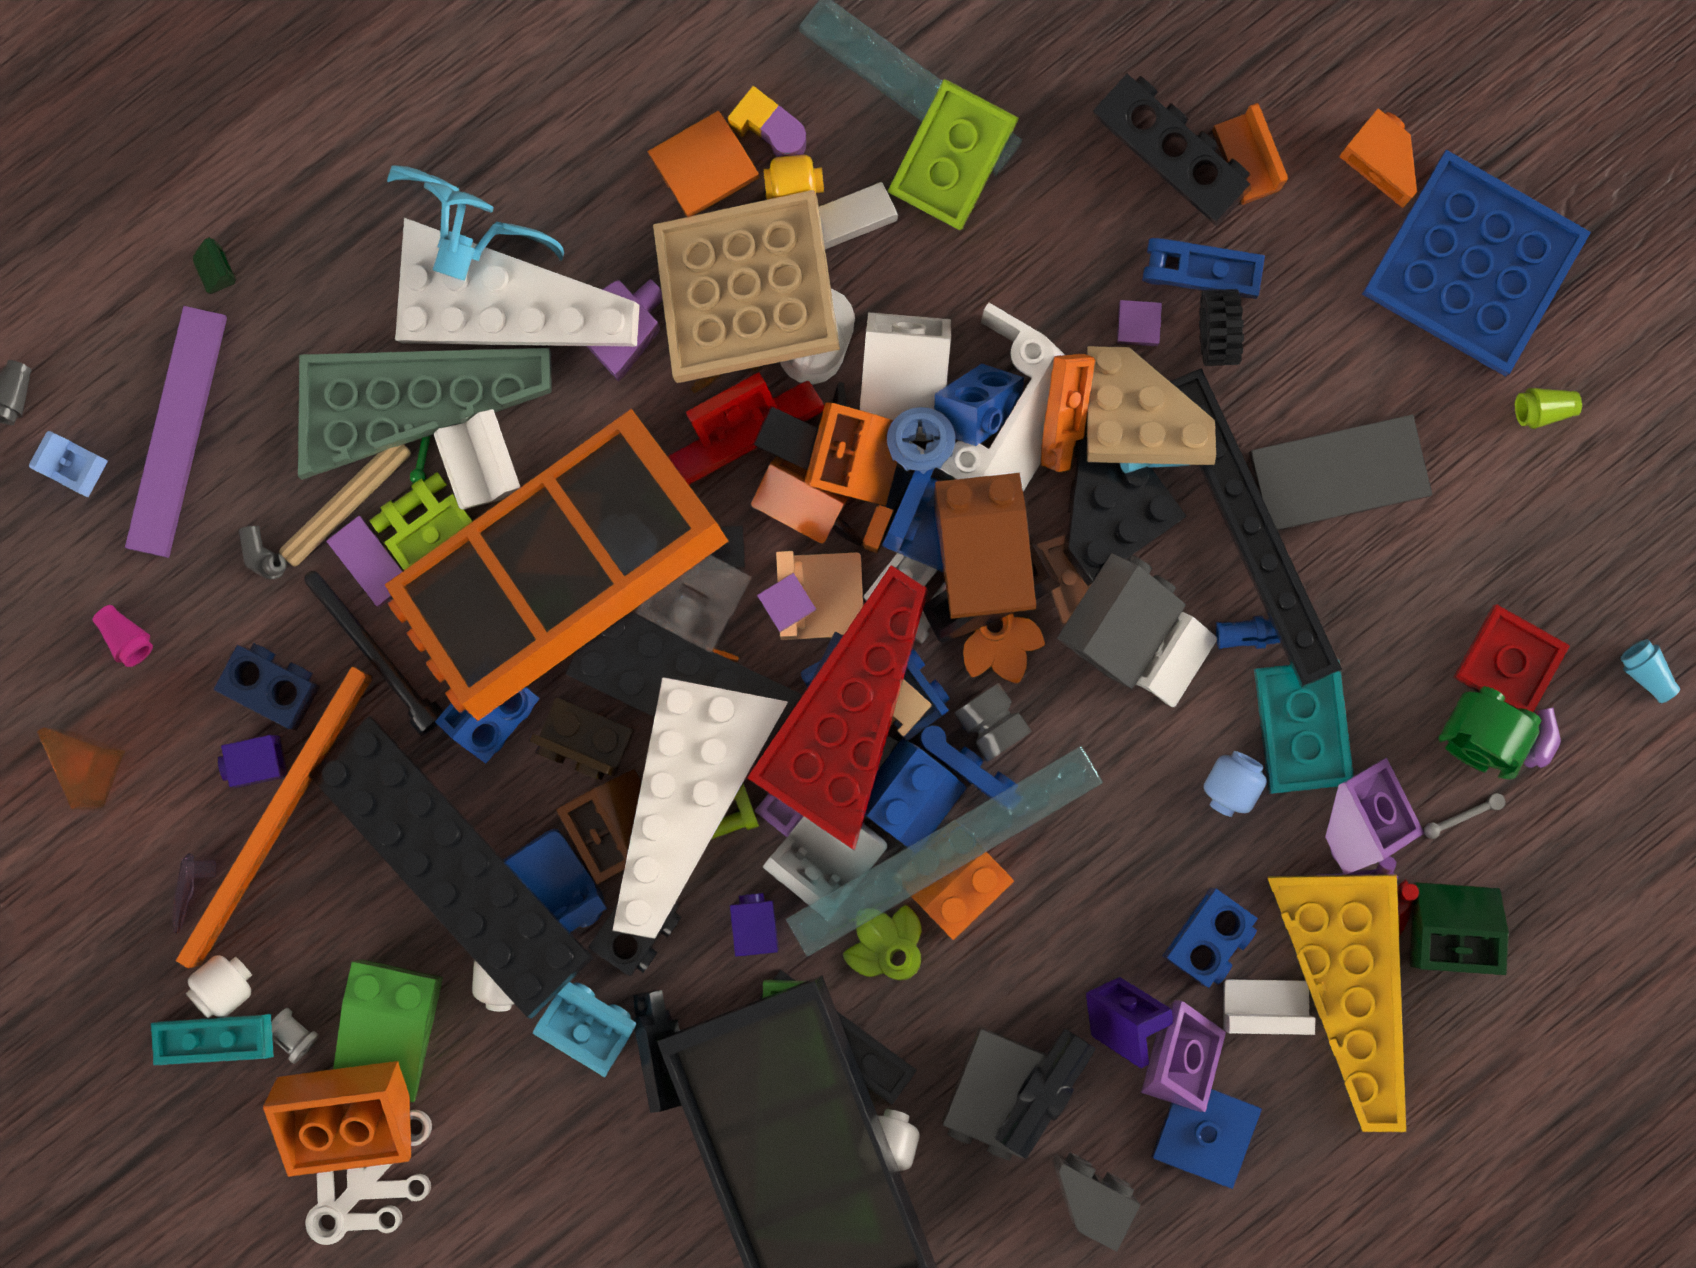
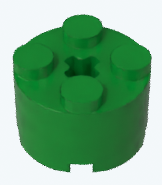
M1483 686L1479 693L1470 691L1462 693L1438 737L1439 742L1447 740L1448 744L1445 749L1458 760L1476 770L1486 773L1490 766L1501 770L1498 778L1515 779L1540 733L1538 727L1542 721L1541 718L1527 709L1519 708L1517 710L1505 703V696L1490 687Z

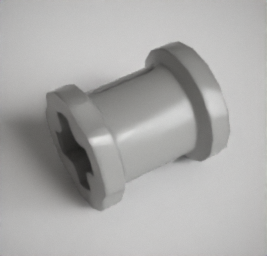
M285 1008L272 1020V1038L275 1043L289 1054L288 1060L295 1064L315 1044L319 1034L305 1029L292 1017L293 1012L289 1008Z

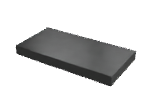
M1413 415L1259 448L1249 452L1257 488L1277 530L1432 496Z

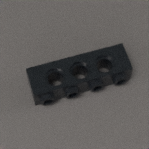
M1126 73L1093 110L1095 118L1217 227L1251 190V184L1246 180L1250 173L1235 159L1232 158L1228 163L1216 153L1220 147L1205 132L1200 131L1198 135L1194 134L1185 125L1189 119L1176 106L1170 103L1165 108L1154 97L1158 91L1146 79L1139 76L1135 81ZM1148 110L1156 115L1155 123L1152 127L1145 130L1136 128L1133 125L1135 115L1140 111ZM1171 138H1181L1187 143V148L1182 155L1170 157L1163 151L1165 143ZM1211 165L1217 170L1218 175L1214 182L1202 185L1195 181L1194 173L1200 166Z

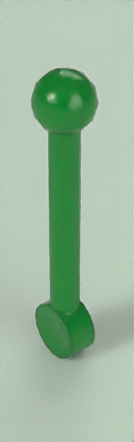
M431 435L423 437L421 440L416 468L410 473V480L413 484L421 478L423 481L426 480V474L423 470Z

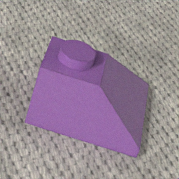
M1385 758L1338 785L1325 838L1330 846L1333 858L1338 862L1343 874L1346 875L1386 859L1424 834L1388 759Z

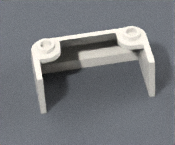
M988 302L984 309L981 323L1014 342L1011 348L1012 363L1020 372L1029 376L1031 380L989 449L982 444L974 446L958 441L955 443L952 457H949L944 462L941 469L934 468L932 475L942 481L1020 473L1024 492L1041 463V445L1054 356L1065 354L1045 335ZM917 446L920 454H924V449Z

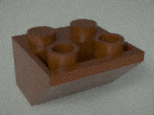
M635 769L586 792L556 809L597 885L615 877L625 869L642 784Z

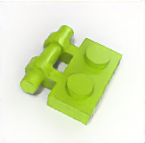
M438 472L425 481L422 478L411 485L413 489L394 503L392 500L388 501L380 507L382 511L369 520L378 533L390 525H393L398 532L384 543L403 570L413 565L473 522L466 510L459 508L454 494H451L440 503L436 499L434 494L447 486ZM423 503L428 511L408 524L404 515Z

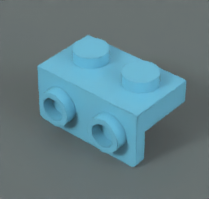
M569 982L554 997L532 1034L601 1076L606 1077L637 1024L631 1020L630 1014L625 1009L614 1004L608 1006L595 998L594 992L587 986L578 982L573 984Z

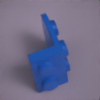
M550 829L503 859L569 932L579 926L582 928L590 926L601 917L602 911L607 909L601 889L558 829Z

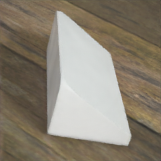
M882 182L819 207L825 249L896 222L898 219L897 211Z

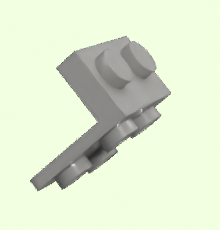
M803 816L789 836L763 865V868L829 921L885 852L887 843L862 823L854 851Z

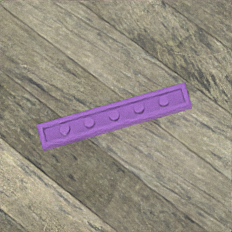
M183 306L125 544L127 549L166 558L170 557L227 317L223 314Z

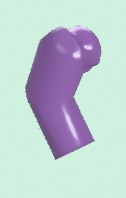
M1554 708L1533 712L1542 721L1538 727L1540 733L1524 761V765L1533 768L1538 765L1542 768L1547 766L1560 746L1561 738Z

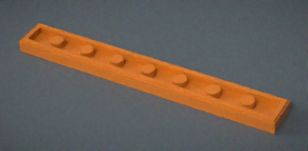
M351 667L177 957L176 962L187 968L202 965L310 785L312 779L309 773L326 758L371 683V675L359 668Z

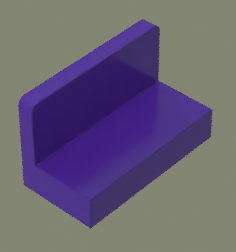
M1121 977L1086 992L1091 1035L1139 1068L1148 1066L1149 1058L1146 1037L1173 1024L1172 1009Z

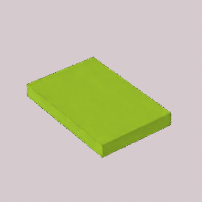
M944 79L887 192L946 224L962 230L1019 117Z

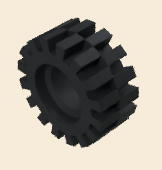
M1237 289L1204 290L1201 293V308H1199V339L1204 366L1239 365L1242 361V342H1244L1242 329L1244 327V320H1242L1243 308L1239 291Z

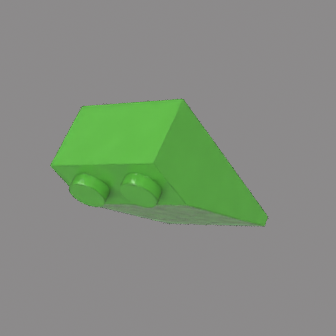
M364 959L352 961L342 1003L333 1069L398 1061L410 1095V1102H415L443 977Z

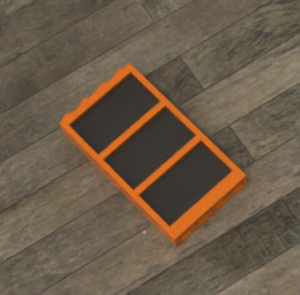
M630 409L384 585L393 598L388 602L390 609L401 623L408 621L412 629L406 632L408 637L421 653L427 650L431 659L426 661V665L440 683L446 680L450 686V689L445 694L459 713L466 709L479 721L729 541L634 411Z

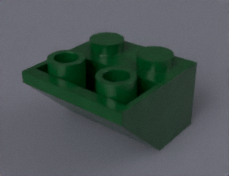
M1414 882V885L1419 889V895L1413 900L1409 967L1424 970L1506 975L1509 931L1500 888Z

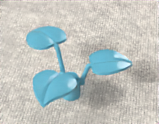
M391 166L387 182L394 180L425 182L424 188L432 192L442 202L440 240L437 246L439 250L432 269L433 271L465 281L471 260L479 261L482 251L497 234L521 235L550 248L562 261L564 256L563 247L552 237L538 230L502 222H495L477 246L472 248L473 239L460 235L466 204L491 213L494 207L474 195L459 191V188L447 181L418 169L406 166ZM457 204L452 232L449 231L448 233L450 205Z

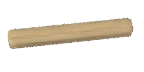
M403 444L378 453L280 548L279 553L290 565L298 566L410 457V450Z

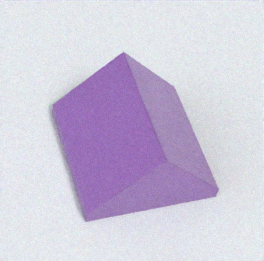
M1175 1000L1169 1006L1172 1009L1173 1024L1158 1031L1156 1034L1141 1093L1195 1111L1206 1112L1226 1031L1185 1002Z

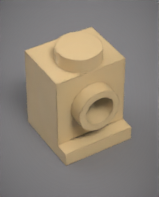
M904 679L890 724L891 726L897 721L902 725L897 730V733L903 738L932 707V704Z

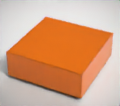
M881 505L876 507L863 540L864 549L878 553L893 514L892 509Z

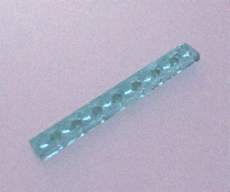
M1080 746L786 918V921L808 957L1104 782L1085 750Z

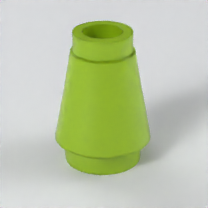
M1528 388L1524 393H1519L1515 400V414L1521 426H1529L1531 429H1536L1572 416H1578L1582 410L1581 396L1577 391Z

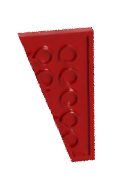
M892 565L747 777L854 851L928 594L926 587Z

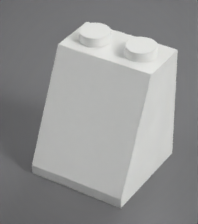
M868 312L860 398L861 411L894 420L902 412L912 408L926 407L934 409L935 393L947 385L951 319ZM918 427L915 441H930L925 438L922 427Z

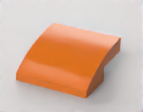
M719 110L647 151L686 217L695 216L760 178L746 151Z

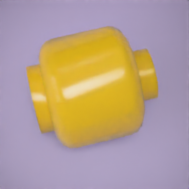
M808 155L776 157L771 161L770 168L764 169L767 200L814 190L815 193L824 192L822 167L813 168L812 159Z

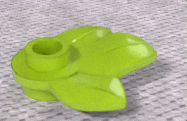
M907 905L901 907L892 918L877 909L867 908L859 910L856 919V930L861 942L848 948L843 953L846 963L856 972L866 977L885 974L893 980L902 981L914 976L921 964V954L916 945L922 933L921 923L916 913ZM898 951L905 952V962L900 966H895L892 962L893 955Z

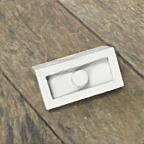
M493 409L477 413L466 423L439 428L434 432L439 452L460 509L504 500L521 488Z
M1181 612L1136 682V685L1152 692L1167 705L1175 707L1216 643L1217 637L1193 616Z
M1226 979L1224 981L1223 1030L1228 1033L1315 1035V1017L1309 1015V988L1307 982L1303 980Z

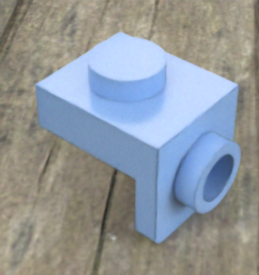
M47 431L30 461L29 467L77 493L89 497L108 461L51 431Z

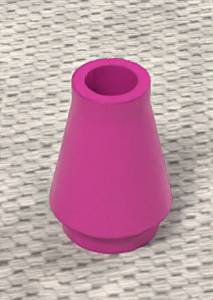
M113 605L103 607L94 615L93 622L99 628L116 662H123L126 667H132L143 661L151 653L153 645L149 641L150 635L119 613Z

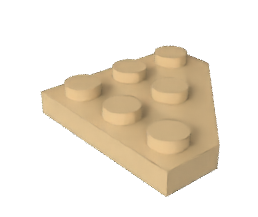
M1087 347V355L1095 359L1087 411V462L1215 464V420L1130 347Z

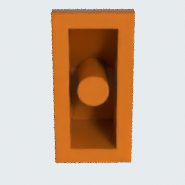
M1378 108L1339 157L1404 208L1417 193L1411 134L1405 130L1404 123L1396 115L1390 112L1384 113Z

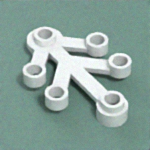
M410 1110V1120L417 1119L422 1124L420 1134L411 1133V1146H416L429 1137L432 1123L429 1116L423 1111ZM392 1164L347 1169V1189L336 1200L334 1171L317 1173L318 1204L311 1208L307 1214L305 1223L307 1233L315 1242L323 1245L338 1242L347 1231L378 1229L382 1233H391L402 1222L401 1211L395 1206H384L377 1213L348 1212L362 1199L407 1197L411 1201H420L430 1193L431 1182L423 1174H414L406 1180L378 1181ZM413 1180H419L424 1184L423 1194L416 1195L411 1191L410 1184ZM383 1212H390L395 1216L394 1226L388 1227L382 1223L381 1216ZM323 1215H331L335 1219V1227L328 1230L322 1226L321 1219Z

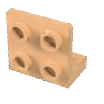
M793 551L776 552L777 581L779 582L794 573L816 608V611L780 632L781 640L832 638L834 632L844 635L863 607L860 553L794 555Z

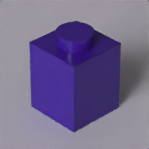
M267 735L221 745L223 756L218 757V767L223 781L228 780L229 787L241 788L285 778L288 774L280 736Z
M764 893L739 895V904L730 905L735 957L778 952L774 900L764 901Z

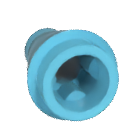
M1648 639L1634 644L1621 656V661L1624 663L1623 670L1649 691L1659 703L1667 702L1679 693L1680 687L1675 682L1659 645H1653Z

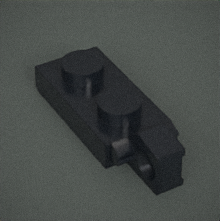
M662 990L633 995L636 1016L634 1022L637 1024L635 1033L650 1113L682 1106L657 1043L666 1035L679 1031L678 1020H672L669 1010L665 1009Z

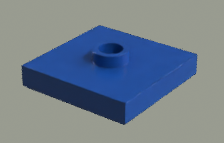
M1211 1089L1206 1112L1195 1111L1171 1103L1151 1157L1233 1189L1262 1108Z

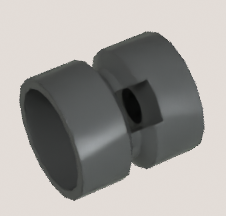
M997 683L954 713L966 732L978 733L975 741L976 747L987 762L1032 732L1019 713H1010L1008 711L1012 701L1000 683Z

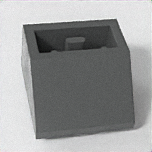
M1069 1152L1067 1157L1064 1158L1056 1153L1052 1162L1070 1219L1077 1231L1117 1252L1141 1205L1133 1195L1134 1189L1129 1186L1128 1182L1112 1173L1107 1172L1104 1178L1095 1174L1096 1169L1091 1166L1092 1164L1076 1154Z

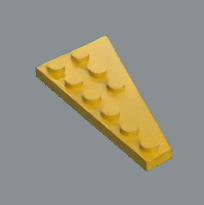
M1397 874L1268 876L1267 879L1272 892H1274L1282 919L1289 932L1299 964L1319 1017L1324 1025L1329 1044L1336 1057L1362 1131L1406 1132Z

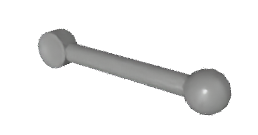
M1498 793L1491 794L1485 803L1438 824L1433 822L1426 824L1424 834L1429 839H1435L1441 831L1487 810H1501L1505 806V798Z

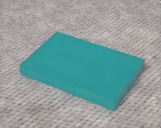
M1291 665L1254 669L1269 794L1338 787V785L1352 778L1354 774L1341 671L1301 688Z

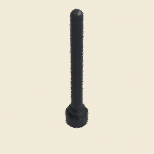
M309 571L304 577L305 584L409 708L410 724L417 733L423 736L433 730L438 725L435 721L444 712L436 701L431 703L428 698L422 699L318 572Z

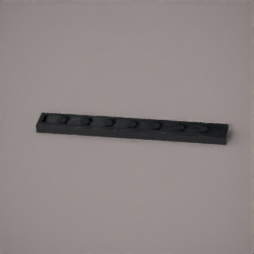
M1202 368L1170 381L1215 420V464L1198 466L1301 688L1342 670L1341 665Z

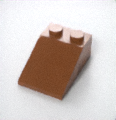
M1020 473L935 482L934 509L951 619L1035 610L1036 598L1029 533Z

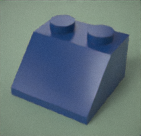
M902 738L877 771L865 816L917 855L967 787L927 753Z

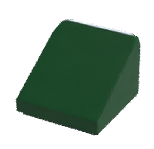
M210 237L204 239L193 256V262L206 292L213 294L236 284V278L222 246Z

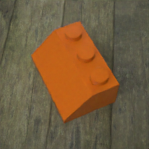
M398 1061L280 1076L276 1078L263 1105L288 1177L409 1162L411 1159L410 1095Z

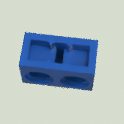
M980 364L935 393L934 410L942 413L951 422L956 440L977 446L1003 427L1023 393L1024 377Z
M489 657L467 683L468 686L471 687L500 665ZM526 686L479 721L466 709L459 713L450 703L435 722L454 741L486 764L503 747L506 739L520 722L530 715L532 708L540 698Z
M1210 887L1162 956L1207 988L1213 982L1219 985L1232 968L1233 964L1228 960L1237 947L1244 950L1255 936L1257 929L1252 926L1258 918L1218 889ZM1228 910L1234 915L1235 927L1230 933L1222 935L1215 927V919L1220 912ZM1199 945H1205L1211 952L1210 963L1202 969H1196L1190 960L1191 952Z

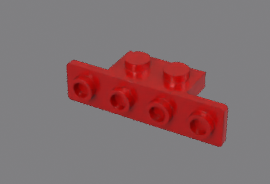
M758 372L686 411L699 439L667 457L687 484L690 485L757 448V446L752 444L770 406L805 422L823 412L824 404L810 381H805L773 399L766 382Z

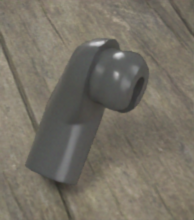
M247 526L238 529L245 566L265 579L280 578L286 570L287 562L281 554H276L263 547L260 527Z

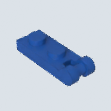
M1161 238L1149 239L1147 253L1151 255L1149 266L1144 267L1142 279L1144 282L1203 291L1237 289L1241 297L1258 298L1265 255ZM1167 257L1179 258L1177 270L1165 268Z
M931 725L926 727L921 733L920 744L924 750L1007 811L1011 812L1022 798L1015 793L1018 787L1015 782L999 771L993 777L983 770L980 766L984 760L964 746L960 752L946 742V735L942 728Z

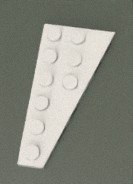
M404 218L396 341L402 344L637 347L640 305L636 302L486 247L482 251L479 261L471 260L465 281L433 271L432 269L439 250L437 246L440 240V231ZM472 243L471 247L475 248L477 244Z
M662 678L612 931L656 938L785 709L787 701Z

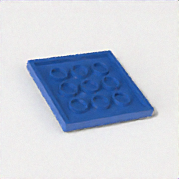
M1445 150L1371 276L1362 295L1506 377L1511 373L1591 232L1452 152Z

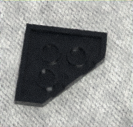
M1086 433L1083 439L1078 440L1076 444L1075 457L1077 458L1075 478L1071 484L1068 508L1070 520L1068 534L1065 536L1063 553L1086 585L1089 586L1093 583L1111 553L1127 559L1130 555L1135 554L1187 516L1152 468L1144 467L1124 473L1120 463L1087 462Z

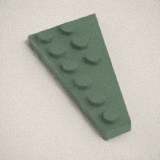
M550 348L299 355L298 477L303 480L375 455L389 448L398 447L432 435L439 428L466 423L482 411L493 409L495 413L552 393Z

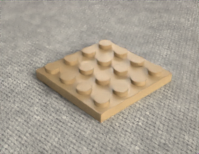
M814 190L653 224L672 375L677 383L840 350L819 206Z

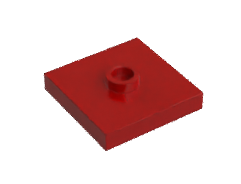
M1495 604L1488 613L1453 678L1477 692H1480L1483 686L1493 688L1505 696V703L1517 710L1523 708L1534 712L1570 645Z

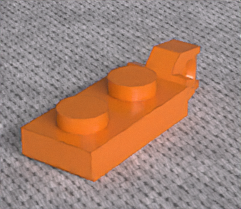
M1086 354L1054 356L1041 445V466L1057 472L1069 471L1071 468L1073 448L1076 441L1084 437L1095 359L1092 356Z

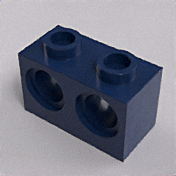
M253 643L250 649L237 645L213 690L287 729L297 730L320 688V685L310 681L313 673L292 662L289 663L287 668L275 663L273 659L276 654L256 643ZM255 663L259 668V678L256 683L247 686L243 682L242 672L247 665ZM292 682L297 690L296 698L291 704L283 705L279 699L280 688L284 684Z

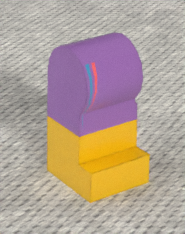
M754 86L751 87L728 116V124L735 133L743 137L750 129L771 145L776 157L803 155L806 150L804 126Z

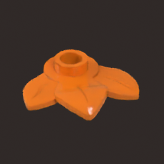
M1013 613L1000 619L1002 629L999 632L989 631L986 625L976 629L965 642L963 648L964 665L971 677H977L991 667L1001 678L1018 684L1023 678L1027 666L1026 651H1034L1044 647L1045 641L1040 628L1032 620L1014 617Z

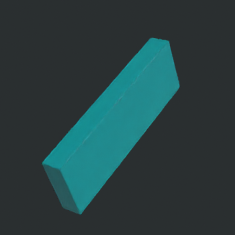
M271 1014L151 1023L153 1065L267 1059L274 1057Z

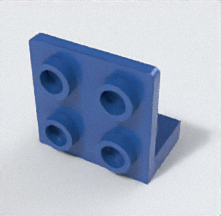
M934 469L928 470L925 474H922L920 471H914L882 546L944 573L934 509L935 482L939 480L931 477Z

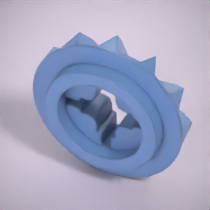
M926 407L912 408L902 412L891 423L887 433V446L893 461L896 460L906 471L911 469L925 474L928 470L934 468L941 469L944 462L949 457H952L955 446V432L947 417L937 410ZM918 427H922V432L925 433L926 439L933 440V442L927 443L924 454H920L916 444H909V441L916 440Z

